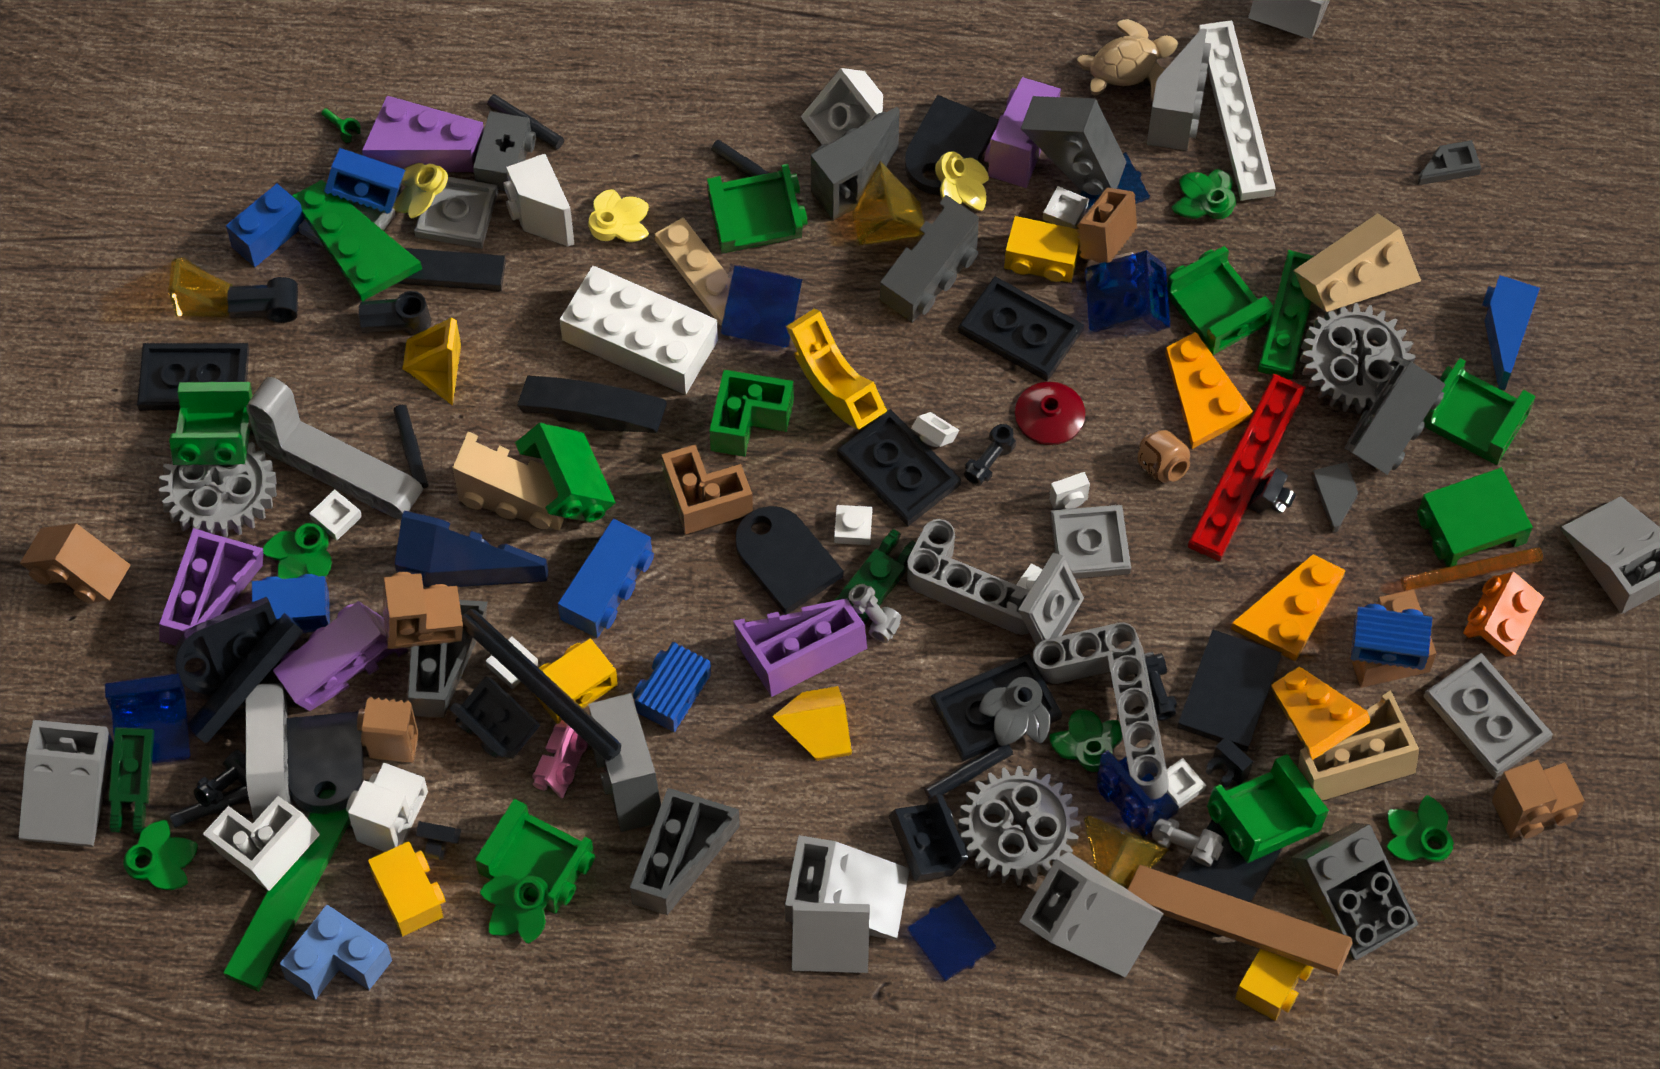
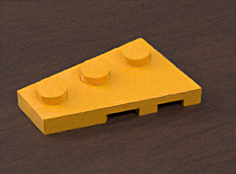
M1196 332L1166 347V359L1175 390H1177L1182 406L1181 411L1184 422L1186 421L1192 449L1252 418V409Z
M1313 554L1232 622L1231 629L1269 649L1281 652L1283 656L1296 662L1343 579L1345 570Z
M1300 666L1271 684L1274 697L1287 719L1292 722L1297 736L1305 744L1312 760L1370 723L1367 710Z

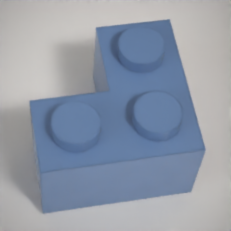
M326 905L280 962V966L287 981L316 1000L339 970L370 990L392 962V958L386 943L329 905Z

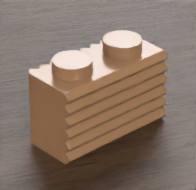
M1107 187L1076 226L1079 228L1077 231L1080 234L1078 236L1080 239L1078 242L1080 245L1079 250L1081 251L1079 255L1082 258L1094 260L1098 263L1112 262V258H1115L1121 247H1124L1123 244L1126 243V240H1129V237L1135 232L1134 230L1137 229L1135 194L1133 191Z
M369 697L365 709H359L357 718V730L362 731L361 743L362 746L367 747L369 758L413 763L419 733L412 704L409 700L404 703L401 699L396 702L394 699L388 701L387 698L381 700L378 697L374 700L372 697Z

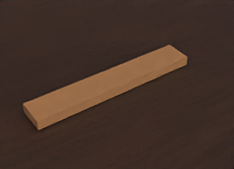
M1139 865L1128 888L1130 892L1164 913L1163 915L1337 976L1352 946V937L1143 865Z

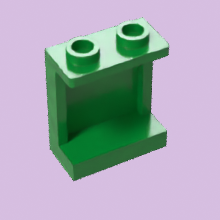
M788 164L781 165V170L778 172L722 182L721 176L707 178V194L721 254L802 238L803 226L808 225L804 205L798 206L795 194L800 193L799 181L796 173H790Z
M1225 246L1215 251L1208 250L1194 263L1188 266L1182 265L1174 269L1168 277L1165 293L1193 331L1199 335L1212 355L1270 324L1273 304L1269 299L1264 296L1258 300L1228 262L1229 250Z
M1459 358L1453 368L1447 366L1440 377V381L1446 384L1442 390L1444 396L1434 410L1430 409L1423 421L1425 423L1424 427L1498 465L1530 414L1536 396L1523 390L1517 399L1464 370L1466 361Z
M179 382V417L176 433L170 434L169 438L173 465L245 464L251 431V423L246 409V405L252 398L250 382Z
M538 423L515 442L520 455L539 458L544 461L558 492V497L545 507L548 514L591 523L601 519L605 515V511L616 503L583 432Z
M1502 467L1423 494L1420 507L1417 510L1420 525L1424 530L1428 529L1433 539L1432 545L1439 560L1443 559L1448 569L1456 567L1458 559L1508 541L1511 542L1514 548L1526 544L1533 528Z
M1288 754L1275 759L1269 773L1227 791L1221 784L1213 787L1207 804L1212 820L1220 824L1227 834L1232 848L1240 852L1247 863L1321 831L1329 809Z
M514 798L475 861L478 874L490 880L502 875H509L518 880L525 876L542 878L550 889L547 896L548 905L545 909L556 914L562 904L567 905L571 901L576 891L575 882L581 873L584 875L588 873L594 863L595 854H593L591 839L584 837L580 841L530 815L527 805ZM530 888L527 891V899L534 902L538 897V892L535 888Z

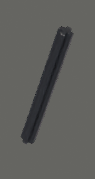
M473 609L468 610L462 615L463 629L603 758L611 761L619 755L621 743L485 618Z

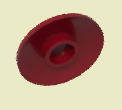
M1041 382L1030 386L1020 395L1015 407V420L1020 431L1030 440L1043 445H1059L1070 441L1080 432L1085 421V407L1080 396L1067 385L1058 382ZM1053 405L1057 408L1055 410H1048L1045 406Z

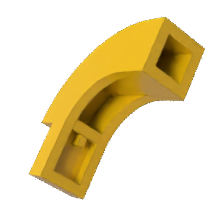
M812 309L786 326L797 350L793 354L816 392L839 418L859 430L887 412L874 382L859 375L839 351L821 311Z

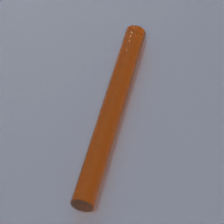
M1540 547L1405 576L1401 577V585L1404 591L1540 562L1543 561V553Z

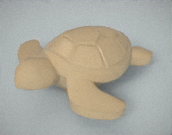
M1129 19L1121 20L1117 23V27L1126 36L1114 39L1104 45L1095 57L1090 55L1078 57L1077 64L1082 69L1090 71L1095 77L1091 80L1090 84L1092 95L1103 93L1107 83L1118 86H1131L1147 78L1151 85V100L1153 101L1157 78L1164 71L1156 60L1170 56L1177 48L1178 41L1172 36L1166 35L1152 42L1148 39V31L1145 27Z

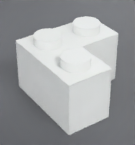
M383 763L378 774L373 773L369 782L364 780L359 791L354 790L346 807L356 841L384 852L403 844L428 793L425 777Z
M280 796L274 799L254 823H251L228 806L203 833L221 856L268 891L273 888L320 835L302 812Z

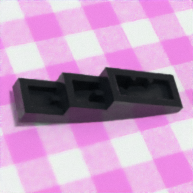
M527 375L517 406L523 413L554 414L558 421L590 423L595 430L646 433L658 432L667 405L665 399L628 389L594 382Z

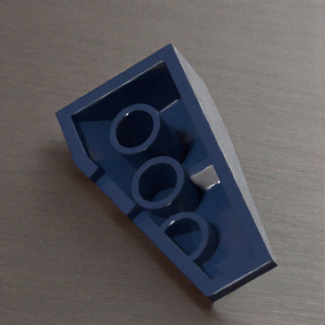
M403 511L395 558L396 573H421L424 587L435 584H444L448 587L546 582L549 573L545 558L508 544H500L497 548L482 539V535L471 531L469 536H465L449 530L450 523L447 521Z

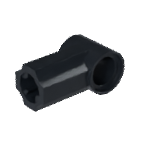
M277 277L269 280L267 285L229 287L227 301L230 318L267 317L269 320L277 323L294 321L297 318L298 311L297 282L287 277Z
M417 291L404 292L396 299L363 301L359 305L362 333L404 330L410 335H416L428 329L431 325V316L425 297ZM412 311H419L414 315H408Z

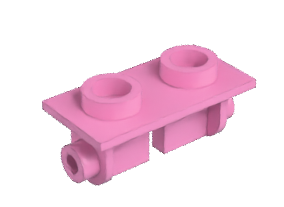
M561 720L560 724H555L545 748L548 752L555 753L554 757L542 755L532 776L534 787L545 791L550 786L559 798L564 797L569 784L573 781L576 767L588 746V743Z

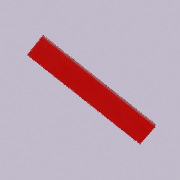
M1273 374L1188 542L1187 548L1219 562L1221 561L1259 482L1305 394V386Z

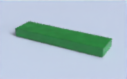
M1288 250L1258 372L1269 375L1276 374L1292 380L1311 301L1303 294L1294 270L1313 258V255Z

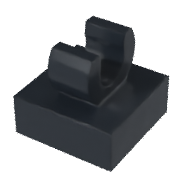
M1275 468L1264 476L1247 507L1258 514L1269 507L1279 513L1283 512L1285 506L1291 507L1296 494L1283 487L1288 475Z
M1225 737L1216 745L1213 759L1208 762L1205 773L1210 775L1214 770L1222 769L1226 773L1220 780V784L1224 788L1228 787L1232 780L1240 785L1249 777L1253 761L1232 741Z
M419 821L416 836L428 838L424 856L443 860L446 842L459 844L461 829Z

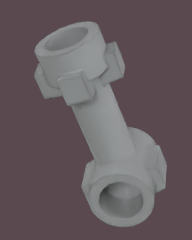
M865 584L856 585L849 593V600L854 604V610L860 614L865 612L873 621L869 634L875 640L888 643L900 625L901 615L889 607L881 609L877 604V598L874 596L875 590L871 586H866Z
M1171 818L1168 821L1159 819L1155 824L1152 838L1158 841L1159 846L1168 849L1170 844L1174 843L1193 850L1190 857L1204 866L1210 867L1214 860L1217 861L1224 848L1222 846L1224 839L1213 831L1203 829L1200 837L1178 829L1179 822Z

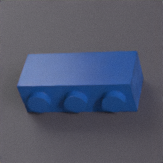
M613 518L558 602L560 620L596 638L599 637L604 628L609 629L616 619L618 612L616 609L621 601L628 600L632 595L636 585L635 579L641 571L646 572L653 561L654 553L652 552L651 537Z

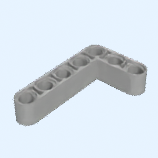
M266 377L246 405L256 443L265 453L393 518L401 520L403 511H410L423 491L422 485L410 475L300 421L291 389L276 378Z
M1125 622L1115 623L1041 641L1033 651V659L1042 678L1048 683L1059 684L1111 672L1131 778L1138 793L1143 798L1155 800L1162 797L1168 790L1169 779L1144 651L1135 628ZM1124 641L1131 642V644L1124 649L1117 648V646ZM1095 650L1091 656L1081 657L1085 651ZM1060 658L1056 664L1046 665L1050 659ZM1129 674H1138L1132 681H1123ZM1137 706L1144 707V709L1138 714H1129V712ZM1141 740H1151L1146 747H1135ZM1157 773L1153 780L1149 782L1141 781L1146 774Z

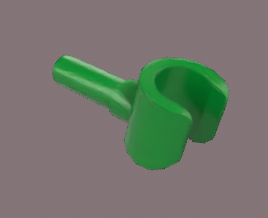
M327 108L322 110L321 115L340 130L343 142H352V136L346 132L348 129L361 134L360 123L355 118L343 120Z

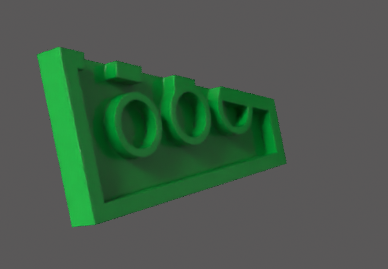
M323 180L292 195L301 204L304 219L362 302L422 270L421 262L345 198L340 199L338 195L327 194L325 192L327 183Z

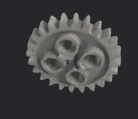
M1354 303L1351 312H1348L1345 306L1338 309L1337 315L1334 311L1326 312L1324 319L1318 316L1313 324L1314 327H1309L1305 335L1307 338L1304 339L1301 348L1305 351L1300 357V362L1307 363L1302 374L1313 375L1308 386L1315 387L1319 385L1321 387L1318 398L1324 397L1327 394L1331 396L1329 406L1332 407L1339 400L1342 402L1344 412L1348 410L1350 404L1355 405L1357 414H1361L1365 405L1370 410L1379 396L1374 392L1378 383L1382 382L1386 385L1394 370V367L1389 365L1393 355L1412 363L1415 360L1414 354L1407 353L1410 351L1413 343L1411 341H1402L1407 332L1406 329L1398 331L1394 329L1397 323L1396 318L1388 323L1384 321L1386 311L1383 310L1375 316L1373 315L1372 305H1369L1365 312H1360L1358 303ZM1355 331H1357V332L1359 333V342H1358V345H1357V340H1356ZM1332 338H1340L1346 345H1338ZM1367 339L1376 340L1380 346L1371 345ZM1356 347H1357V355L1353 354L1354 351H1355V349H1356ZM1358 361H1359V362H1362V364L1360 365L1359 369H1358ZM1334 370H1342L1347 374L1348 378L1338 376ZM1369 371L1378 372L1383 379L1374 378ZM1357 372L1361 386H1358L1356 383Z
M253 442L248 444L245 464L173 465L172 461V464L163 465L164 475L159 476L161 487L159 488L164 512L170 513L172 523L180 521L182 531L193 526L195 529L207 530L208 533L215 534L216 531H221L222 536L226 538L231 529H234L238 535H241L242 525L246 524L253 529L255 528L254 517L263 520L266 518L264 508L272 509V497L277 495L275 485L277 484L276 474L273 472L272 461L266 460L264 450L256 452Z
M1018 766L1015 775L1010 776L1008 770L1004 767L1002 768L1000 779H997L990 772L987 777L988 785L977 781L975 783L977 794L967 792L966 802L969 805H961L960 815L965 817L959 819L958 829L964 831L960 834V838L965 844H969L966 848L968 857L978 855L975 860V867L977 869L985 864L988 865L987 876L989 878L999 871L1002 873V883H1005L1010 875H1015L1017 885H1021L1023 876L1028 875L1031 882L1035 884L1038 872H1041L1046 877L1056 858L1067 852L1073 854V849L1070 846H1077L1079 836L1075 832H1078L1080 829V821L1073 820L1078 815V807H1068L1072 803V794L1060 796L1063 788L1061 782L1052 787L1049 785L1051 776L1049 773L1039 780L1036 778V768L1031 770L1029 776H1023V770L1021 766ZM1022 797H1028L1035 803L1031 806H1022L1017 800ZM1002 799H1006L1008 801V803L1011 806V810H1009L1006 804L1001 801ZM989 814H997L1003 820L998 823H990L984 817ZM1013 816H1014L1015 821L1017 822V825H1014V826H1012V825H1013ZM1026 825L1025 834L1023 829L1021 828V826ZM1045 827L1051 829L1054 834L1049 837H1042L1038 835L1036 830ZM1028 842H1030L1031 845L1035 849H1037L1036 852L1031 851L1030 847L1028 846ZM1015 844L1021 848V851L1016 854H1010L1003 847Z

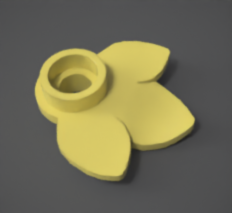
M951 151L943 154L935 167L936 175L941 181L940 194L942 199L945 195H948L959 204L963 202L979 212L984 210L987 196L982 184L989 180L984 166L974 158L963 159L957 152Z
M415 163L404 168L405 173L402 184L405 188L394 203L393 208L398 213L408 212L411 219L423 214L432 204L435 195L441 193L447 183L448 174L441 166Z
M612 189L600 193L595 198L593 203L594 212L589 217L588 226L591 234L596 239L610 241L617 237L626 242H637L648 237L647 229L640 224L649 209L647 202L637 197L621 199L619 194Z

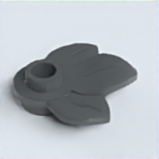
M1018 677L1012 680L1007 687L994 688L981 701L979 712L995 717L994 733L1000 746L1015 742L1025 732L1037 743H1042L1048 735L1050 714L1041 703L1043 695L1040 685L1030 677ZM1021 688H1027L1030 691L1031 698L1029 701L1022 702L1018 699L1017 694Z

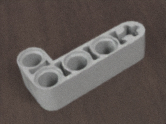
M942 519L928 522L923 528L908 559L907 582L910 588L1020 635L1029 634L1030 632L1018 611L1029 590L952 559L955 543L953 526ZM939 538L946 541V543L938 545L932 543L931 540ZM924 567L931 570V572L928 574L918 573L916 570L918 568ZM958 581L963 583L964 586L955 588L950 586L949 583ZM985 595H992L996 597L997 600L988 602L982 599L981 597Z
M281 682L257 685L246 698V782L254 822L277 796H280L293 806L288 785L287 697L285 687Z

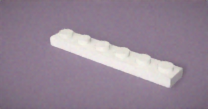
M1233 21L1199 25V31L1202 28L1207 29L1205 43H1211L1207 69L1240 200L1274 196L1276 188Z

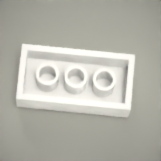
M592 266L560 318L562 341L684 395L687 394L718 341L717 319L596 266Z

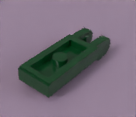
M892 529L883 539L879 549L876 548L835 601L847 598L853 607L854 604L849 600L851 589L856 585L865 584L875 590L874 596L878 600V606H880L905 574L909 556L916 542L913 540L909 542L900 553L897 561L888 555L898 544L901 533ZM865 612L863 614L857 613L864 624L870 619Z
M115 727L109 792L111 832L119 833L123 825L122 804H135L132 821L134 833L141 834L145 828L146 805H149L155 733L153 729Z

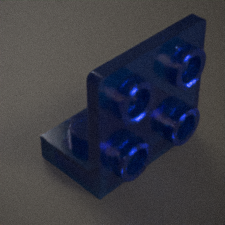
M1145 250L1113 259L1112 262L1092 265L1085 269L1089 329L1095 333L1143 320L1157 331L1170 328L1166 264L1150 252Z
M730 263L728 278L731 281L720 330L721 334L788 347L791 337L786 326L794 322L803 279Z
M179 674L104 684L105 697L112 712L113 737L115 727L153 729L155 733L152 764L190 758L186 692Z
M1109 750L1101 754L1097 789L1107 802L1113 801L1119 808L1122 820L1131 830L1136 829L1142 837H1145L1153 831L1159 819L1167 821L1178 813L1179 806L1167 792L1155 800H1151L1130 775L1127 756L1118 762ZM1148 773L1141 781L1149 782L1154 777Z

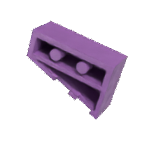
M1022 77L1018 87L1011 89L1006 110L1000 116L986 150L984 161L989 163V177L1027 188L1042 150L1021 130V126L1033 96L1060 97V88Z
M387 96L362 149L363 156L402 169L415 163H423L424 165L434 164L435 166H441L446 172H474L473 167L484 132L483 122Z
M193 528L159 623V641L176 646L180 637L188 629L224 614L263 566L264 548Z
M847 598L801 607L802 612L779 616V612L767 614L768 618L746 623L745 619L733 621L737 645L771 697L867 649L865 624Z
M357 601L355 604L344 607L338 613L337 618L329 625L313 632L309 637V641L298 650L287 653L282 658L281 664L274 668L273 671L294 702L311 711L349 688L347 681L364 670L370 675L379 669L376 663L393 652L400 657L408 652L406 647L388 649L384 618Z

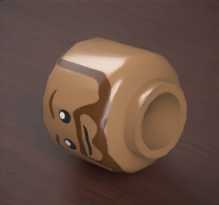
M1161 430L1148 434L1142 439L1139 445L1137 461L1140 467L1156 481L1161 483L1174 482L1181 479L1187 473L1190 467V451L1173 433Z

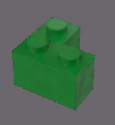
M723 370L709 430L710 450L745 457L752 426L787 432L794 402L793 381Z

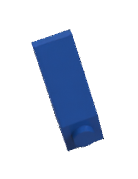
M1499 275L1495 288L1488 286L1482 306L1488 308L1484 322L1498 388L1506 390L1540 288Z

